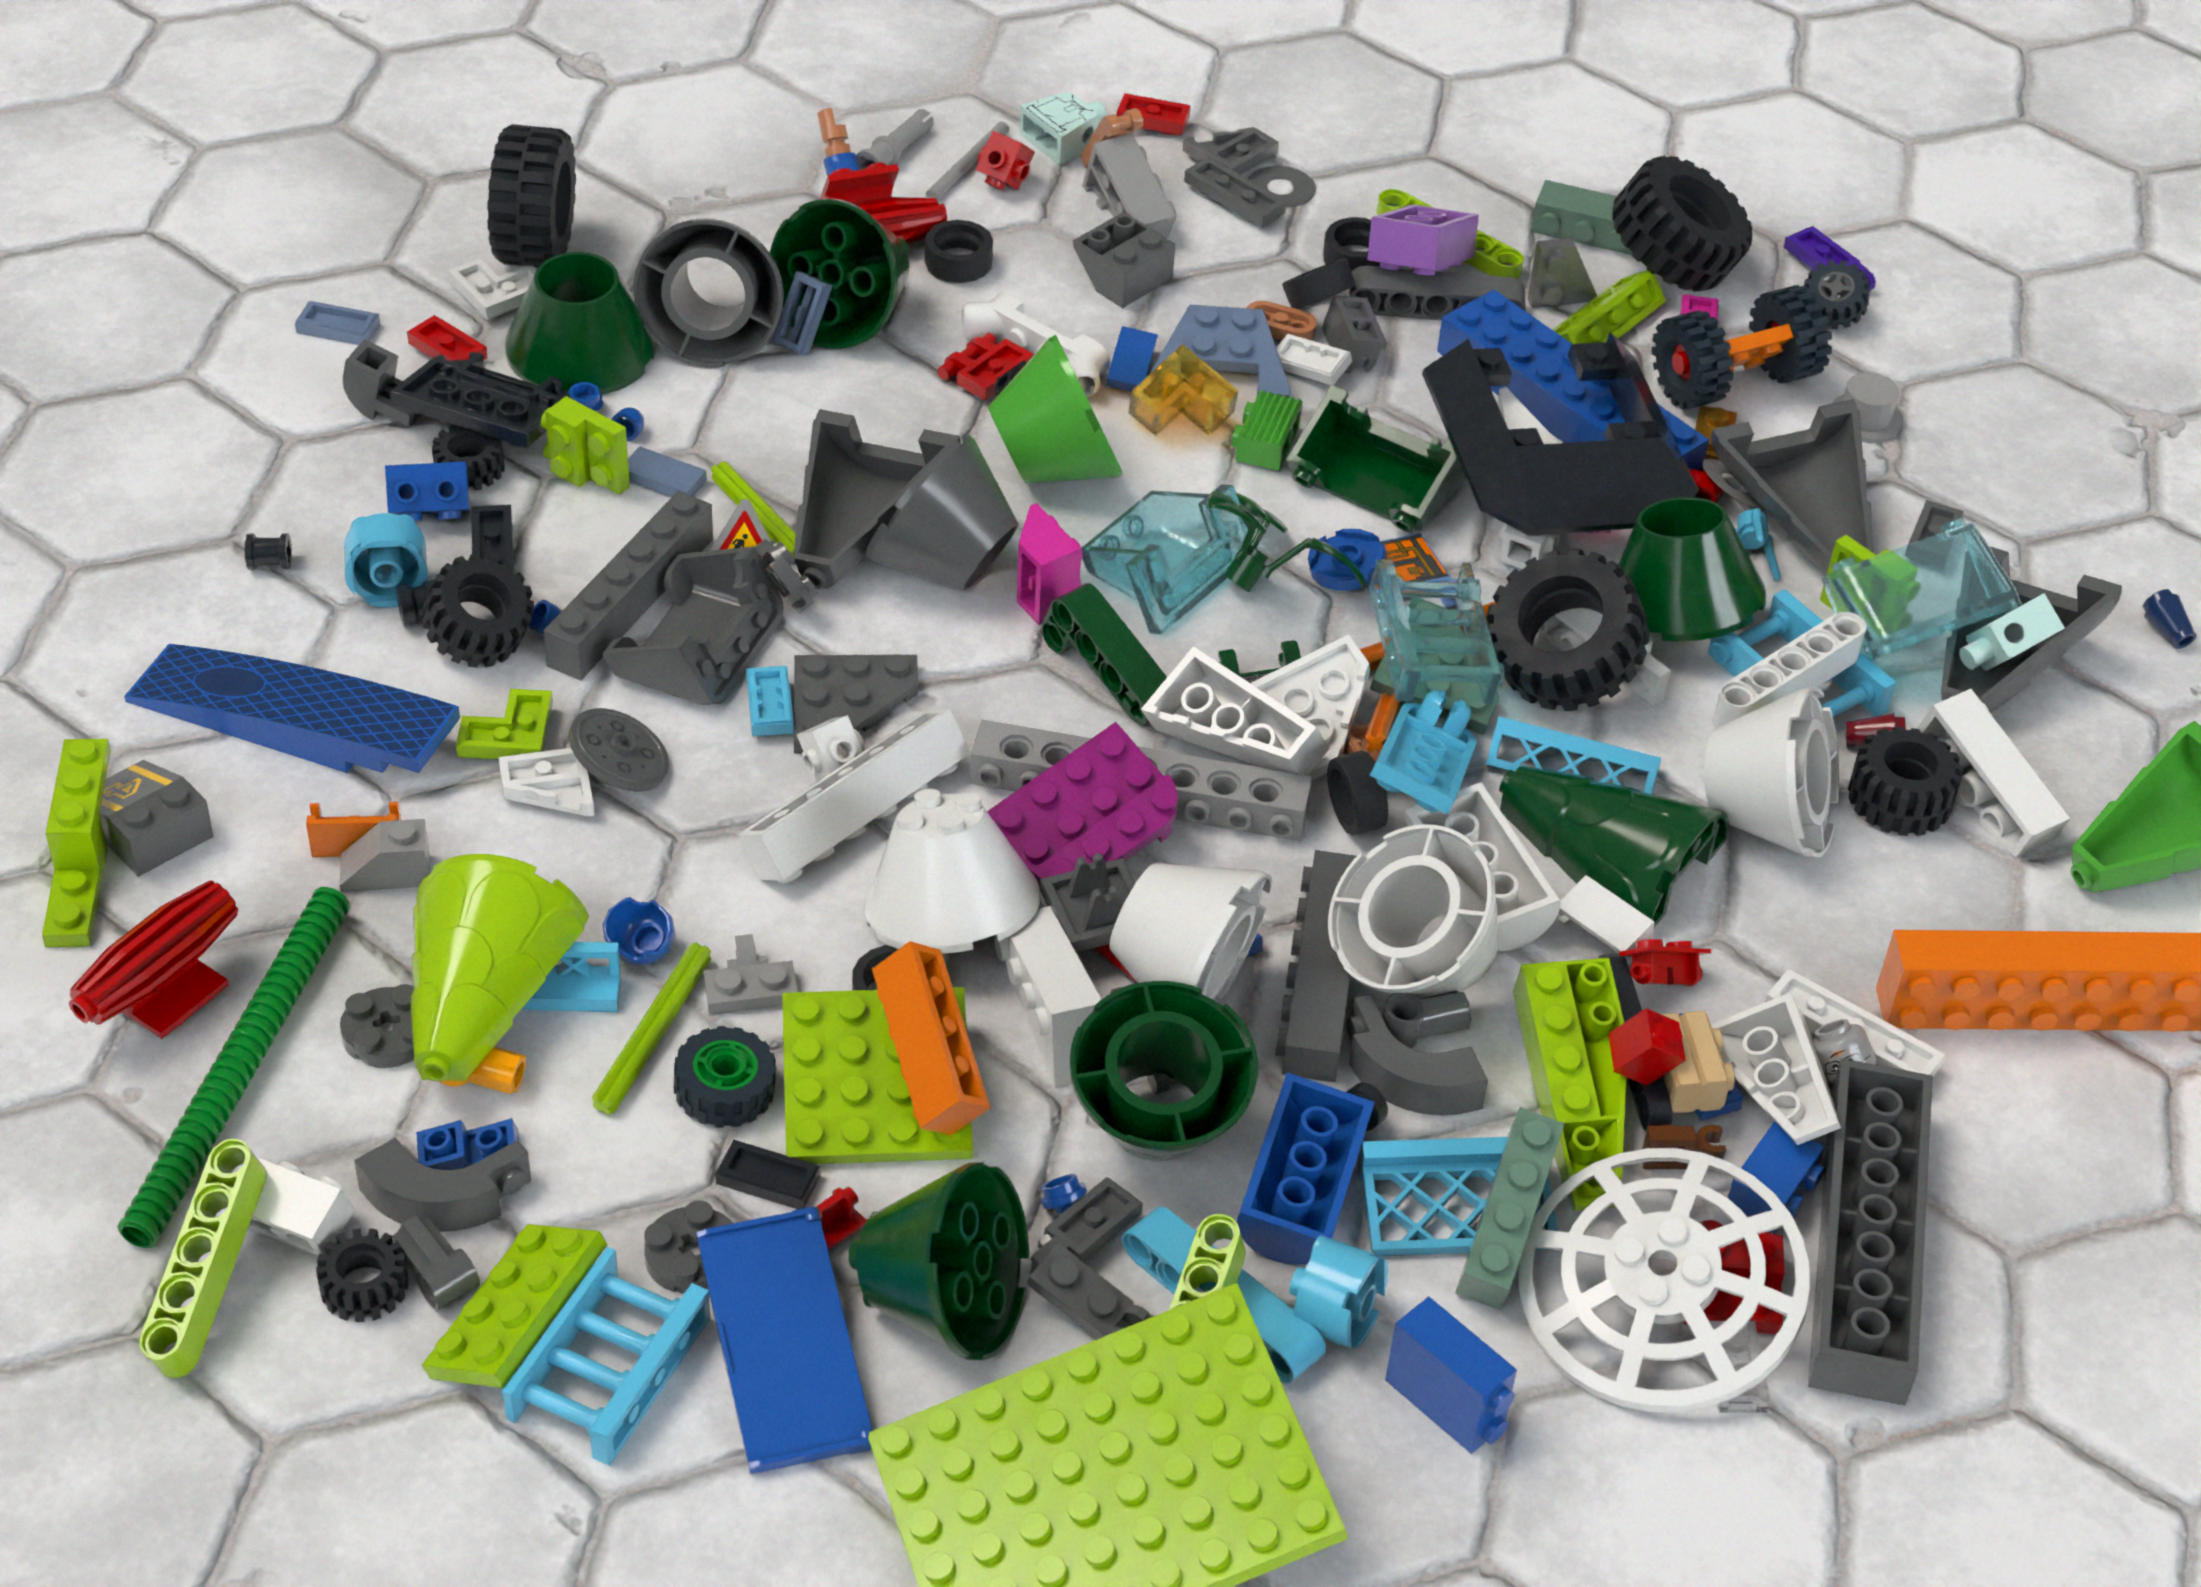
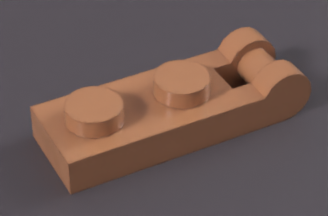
M1138 109L1128 110L1122 116L1117 117L1116 114H1111L1102 118L1080 155L1085 168L1088 166L1094 143L1133 134L1134 131L1143 128V118Z

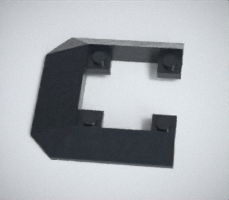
M1611 331L1606 342L1571 344L1567 354L1579 381L1606 380L1625 420L1622 423H1608L1604 434L1606 437L1605 441L1543 444L1537 428L1508 429L1490 389V386L1509 385L1512 376L1501 348L1473 349L1469 339H1467L1423 369L1422 376L1479 509L1528 536L1633 529L1639 513L1647 506L1671 498H1695L1699 492L1636 358Z

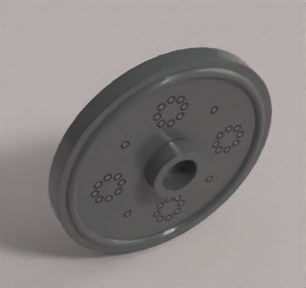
M606 708L589 709L580 713L570 727L569 743L577 760L592 775L613 787L634 792L648 791L657 787L668 772L669 758L660 739L646 725L625 713Z

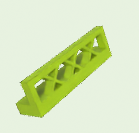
M1646 270L1618 279L1555 327L1553 331L1572 344L1606 342L1610 331L1618 339L1667 300L1655 275Z

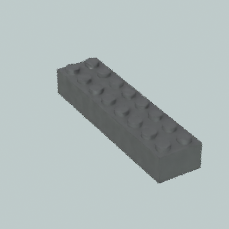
M1847 1059L1840 1060L1831 1090V1097L1841 1128L1827 1133L1808 1387L1904 1406L1907 1403L1918 1373L1933 1075Z

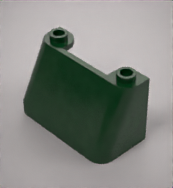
M1331 384L1286 458L1289 469L1293 473V480L1306 488L1315 486L1387 518L1404 532L1411 533L1413 530H1423L1466 481V476L1449 436L1443 445L1441 439L1433 437L1431 442H1427L1369 416L1367 407L1360 405L1357 409L1346 402L1349 396L1348 391Z

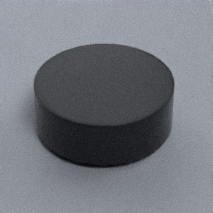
M1361 1082L1346 1091L1347 1093L1375 1102L1366 1131L1373 1130L1387 1118V1102L1382 1093L1373 1085Z

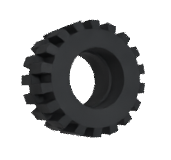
M471 554L468 560L460 556L454 559L452 565L447 563L442 567L440 573L437 574L424 603L422 624L424 629H429L427 633L430 643L437 642L439 644L437 651L442 655L449 653L453 656L451 661L457 664L464 660L468 662V667L477 668L479 662H483L485 667L494 666L497 659L501 663L509 658L511 652L515 653L533 617L534 601L530 600L533 594L530 586H523L525 580L520 572L514 574L511 571L513 566L507 562H504L503 565L497 563L496 557L488 555L487 559L484 560L480 558V554ZM474 602L481 604L489 609L496 619L483 620L470 615L460 603Z
M1893 727L1892 731L1886 728L1878 730L1876 735L1870 734L1865 738V742L1861 743L1848 786V791H1850L1849 801L1855 805L1854 810L1859 816L1866 817L1865 822L1871 826H1880L1881 831L1890 833V831L1898 832L1900 836H1908L1909 833H1914L1916 836L1925 835L1926 830L1934 832L1940 828L1941 824H1945L1948 821L1961 784L1963 767L1959 764L1960 758L1957 753L1950 752L1951 746L1945 741L1940 742L1936 740L1937 736L1931 733H1921L1920 729L1911 728V730H1904L1903 727Z

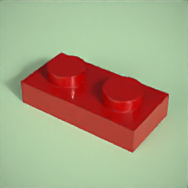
M1124 93L1116 115L1117 117L1122 116L1128 110L1138 109L1143 118L1144 129L1160 131L1168 135L1176 134L1182 136L1190 118L1191 105Z
M436 315L407 331L408 344L431 358L443 355L445 360L448 361L468 360L469 352L483 354L484 360L488 358L485 345Z

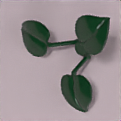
M1215 490L1210 494L1209 509L1215 508L1231 512L1241 517L1248 528L1240 550L1224 573L1227 578L1247 592L1251 591L1261 575L1268 579L1274 570L1306 548L1331 555L1345 563L1356 576L1362 590H1365L1367 584L1358 566L1343 552L1314 537L1305 539L1270 565H1265L1269 557L1256 548L1263 535L1267 532L1270 523L1283 533L1288 531L1285 524L1275 515L1263 509L1258 503L1237 492L1232 494V497L1238 503Z

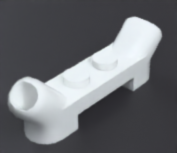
M1000 293L989 302H967L962 307L963 335L968 340L976 336L983 337L987 333H992L998 342L1008 339L1035 354L1048 338L1056 335L1086 397L1089 398L1099 391L1101 384L1099 376L1109 368L1110 359L1106 349L1096 340L1083 333L1073 340L1025 315L1024 302L1007 293Z

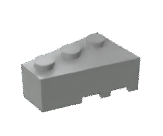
M1128 134L1094 143L1082 183L1085 191L1093 190L1099 197L1096 200V204L1100 210L1108 209L1114 217L1122 212H1126L1160 235L1169 238L1173 224L1176 221L1175 207L1164 195L1160 178L1156 173L1153 174L1147 162L1146 152L1142 146L1138 145L1134 135Z

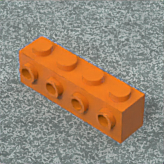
M909 941L872 968L877 985V995L885 1011L889 1024V1034L895 1044L901 1064V1074L906 1081L913 1104V1113L919 1123V1127L925 1130L953 1135L991 1107L940 949Z

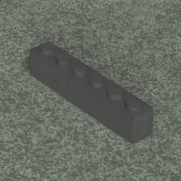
M677 491L543 630L547 667L581 681L603 658L602 654L615 638L623 637L666 591L664 588V576L678 554L702 552L713 541L712 504Z
M1315 850L1313 867L1304 866L1300 892L1308 893V899L1299 897L1296 923L1304 924L1303 930L1294 929L1291 955L1299 956L1298 963L1289 962L1286 988L1294 989L1293 996L1284 995L1280 1020L1282 1022H1289L1288 1029L1279 1028L1275 1055L1284 1056L1282 1075H1286L1288 1072L1303 1078L1336 1082L1350 974L1343 968L1344 966L1340 962L1336 951L1332 949L1328 933V915L1335 888L1347 867L1357 857L1355 855Z

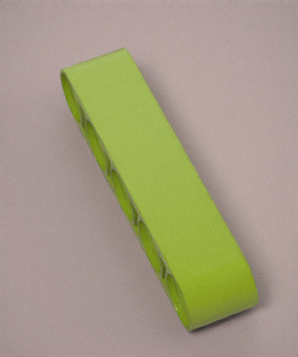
M239 1139L224 1140L211 1151L140 1335L139 1345L143 1354L163 1375L170 1378H180L189 1374L196 1367L266 1181L265 1167L248 1145ZM242 1165L238 1171L232 1173L237 1166ZM227 1208L224 1213L215 1217L220 1210ZM210 1252L207 1258L198 1262L204 1254ZM193 1297L192 1301L188 1305L180 1308L183 1302H185L188 1298ZM177 1342L172 1350L163 1354L170 1344Z
M1214 1214L1208 1216L1200 1223L1169 1310L1237 1283L1245 1261L1246 1250L1238 1223L1232 1217L1226 1214ZM1217 1240H1231V1243L1224 1248L1214 1249L1211 1247ZM1202 1283H1216L1215 1288L1211 1291H1196Z

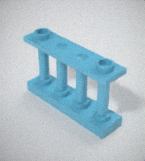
M1784 589L1773 595L1766 621L1738 635L1732 632L1711 638L1708 654L1736 677L1764 659L1750 646L1776 633L1790 643L1823 622V620ZM1860 652L1858 660L1853 665L1830 679L1845 690L1846 693L1821 706L1830 707L1833 717L1858 704L1864 706L1874 716H1880L1888 712L1897 682Z
M607 1247L582 1279L580 1285L525 1361L516 1370L505 1387L501 1389L506 1420L516 1423L529 1403L586 1428L590 1436L592 1458L610 1466L710 1321L709 1290L691 1283L681 1299L669 1300L618 1278L616 1250ZM608 1294L663 1318L664 1323L656 1335L650 1334L647 1337L596 1315L594 1312ZM581 1330L638 1354L639 1359L631 1371L625 1370L623 1373H620L568 1349ZM559 1367L613 1391L614 1395L605 1408L600 1407L594 1410L544 1388L542 1385L554 1368Z

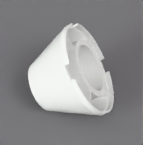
M1805 687L1713 729L1707 742L1704 764L1705 790L1709 808L1718 809L1727 814L1730 826L1807 857H1822L1828 850L1835 829V823H1828L1830 803H1838L1839 756L1835 724L1831 708L1822 707L1818 698H1824V693L1818 687Z
M1413 825L1382 836L1385 840L1366 855L1361 852L1351 862L1340 878L1332 896L1328 915V933L1332 949L1336 951L1340 962L1344 966L1343 968L1363 985L1388 993L1442 994L1454 991L1460 992L1476 984L1492 966L1499 945L1495 883L1486 857L1466 836L1444 826ZM1447 912L1438 930L1428 939L1416 945L1423 929L1434 918Z
M1153 863L1137 880L1118 915L1111 934L1110 950L1137 983L1148 981L1180 982L1202 989L1201 994L1221 1002L1237 976L1257 935L1266 911V907L1260 905L1259 902L1262 891L1271 892L1272 877L1260 870Z

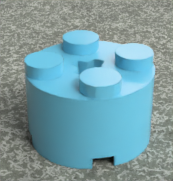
M380 513L367 517H358L351 523V528L344 541L345 580L349 590L354 595L356 592L365 598V602L372 606L389 608L398 606L396 586L409 584L412 587L421 586L424 581H427L426 542L423 533L411 516Z
M1320 1235L1313 1245L1311 1258L1306 1268L1298 1267L1291 1279L1289 1293L1296 1296L1293 1308L1294 1316L1310 1323L1320 1333L1322 1338L1327 1341L1349 1348L1359 1347L1371 1332L1379 1314V1311L1372 1309L1376 1293L1385 1295L1389 1273L1387 1260L1374 1253Z

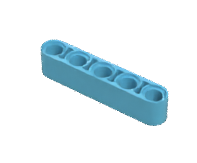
M1159 1206L1123 1233L1122 1244L1129 1257L1171 1293L1175 1294L1196 1231L1171 1210ZM1241 1269L1237 1284L1280 1381L1289 1384L1325 1354V1342L1320 1333L1310 1323L1295 1317L1292 1308L1244 1269ZM1202 1283L1196 1291H1211L1215 1288L1216 1283Z

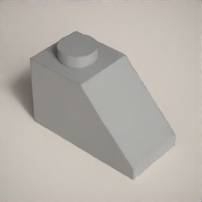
M425 819L380 821L341 853L340 891L419 887L423 877L426 878L430 874V852Z

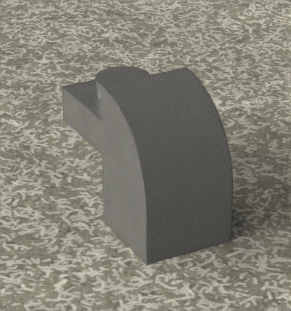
M364 339L345 361L343 372L345 393L353 406L367 418L373 420L378 413H381L408 427L419 414L409 413L404 408L390 404L391 390L402 382V380L395 377L398 355Z

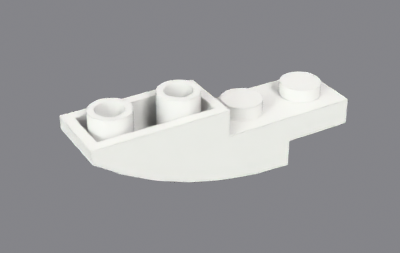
M1586 608L1564 610L1549 618L1541 626L1538 633L1546 637L1563 652L1572 650L1593 636L1601 623L1603 615ZM1649 639V643L1644 645L1647 654L1643 664H1635L1634 666L1637 671L1636 676L1630 683L1625 681L1622 683L1650 705L1655 706L1665 699L1671 670L1650 655L1653 641Z

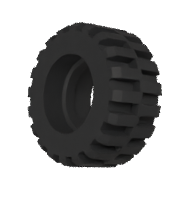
M511 124L504 128L498 136V143L494 148V158L490 168L487 225L489 244L492 246L491 252L495 259L502 264L534 266L538 268L549 258L567 253L574 219L576 160L574 145L571 142L572 138L562 129Z
M1659 156L1647 160L1616 196L1612 208V220H1614L1615 231L1621 235L1620 241L1625 248L1631 250L1632 256L1637 262L1641 261L1647 267L1646 270L1653 275L1657 274L1662 277V281L1670 285L1674 283L1683 290L1692 289L1693 292L1717 287L1749 251L1753 236L1751 221L1747 220L1748 214L1745 208L1739 205L1738 198L1734 193H1730L1725 188L1726 185L1719 179L1713 178L1706 169H1700L1693 162L1688 160L1681 161L1679 157Z
M1568 549V554H1560L1559 550L1547 552L1546 558L1537 561L1536 557L1526 561L1524 569L1521 571L1514 569L1506 577L1508 584L1505 587L1500 585L1493 595L1496 605L1491 604L1487 611L1486 619L1489 624L1486 627V636L1491 646L1490 650L1513 691H1519L1521 697L1529 703H1536L1538 700L1541 708L1555 710L1557 705H1562L1564 711L1578 710V705L1587 703L1588 708L1600 704L1598 699L1607 694L1612 698L1621 691L1619 685L1623 681L1626 683L1632 681L1637 674L1634 667L1635 664L1641 665L1645 660L1647 651L1644 645L1649 643L1650 631L1647 626L1648 619L1636 588L1630 577L1625 576L1623 569L1614 561L1607 563L1605 556L1595 552H1590L1588 556H1585L1582 549ZM1573 608H1586L1603 615L1601 623L1593 636L1572 650L1548 652L1533 646L1541 626L1559 612Z

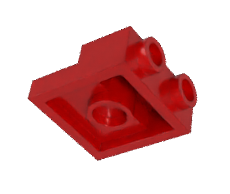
M1714 1220L1699 1222L1708 1231L1723 1226ZM1770 1231L1758 1234L1765 1255V1286L1782 1293L1781 1284L1785 1274L1783 1235L1771 1234ZM1743 1239L1719 1248L1722 1270L1750 1280L1751 1260L1745 1240ZM1718 1290L1713 1301L1703 1310L1712 1328L1720 1327L1729 1319L1742 1303L1743 1298ZM1759 1304L1754 1315L1741 1331L1776 1335L1782 1328L1783 1314Z

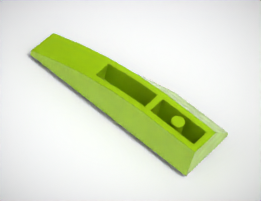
M1609 958L1522 964L1513 988L1522 1037L1541 1115L1565 1123L1554 1155L1563 1183L1572 1175L1591 1164L1623 1153L1626 1077L1614 1072L1608 1033L1622 1025L1624 1018ZM1623 1166L1613 1169L1621 1182ZM1592 1178L1573 1190L1568 1197L1573 1210L1580 1211L1586 1209L1605 1192L1595 1178Z

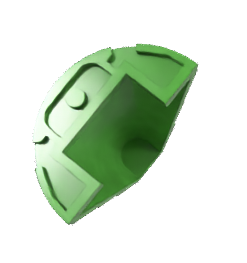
M2196 721L2178 730L2150 764L2140 770L2117 800L2110 801L2072 846V867L2070 871L2073 880L2080 888H2087L2090 892L2097 893L2168 879L2171 874L2201 869V725Z

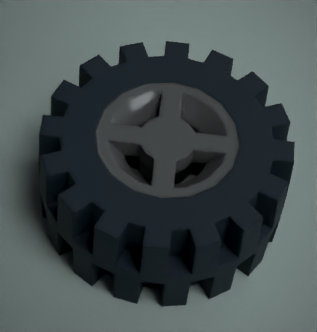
M1831 260L1828 261V266H1824L1821 263L1817 265L1816 271L1811 270L1808 273V279L1805 278L1804 286L1808 287V292L1813 291L1817 295L1815 302H1821L1824 306L1822 310L1823 317L1828 316L1829 325H1832V329H1838V325L1842 324L1844 328L1850 327L1851 321L1857 323L1861 320V315L1866 314L1867 306L1869 305V281L1866 279V273L1863 270L1858 272L1856 264L1852 263L1849 267L1847 266V261L1841 260L1840 264H1835V261Z

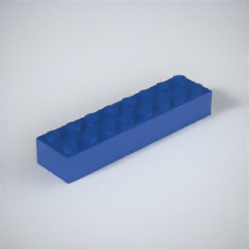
M1495 289L1442 316L1437 352L1445 355L1467 339H1469L1473 349L1501 348L1512 376L1509 385L1490 386L1491 391L1499 396V390L1507 387L1549 433L1563 443L1605 441L1606 437L1604 434L1608 423L1625 422L1606 380H1578L1567 356L1572 343ZM1658 404L1688 468L1702 471L1709 439Z

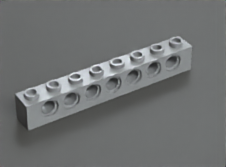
M982 719L970 754V784L1017 791L1092 738ZM1139 747L1163 776L1170 775L1176 786L1178 802L1175 820L1301 841L1309 807L1313 776Z

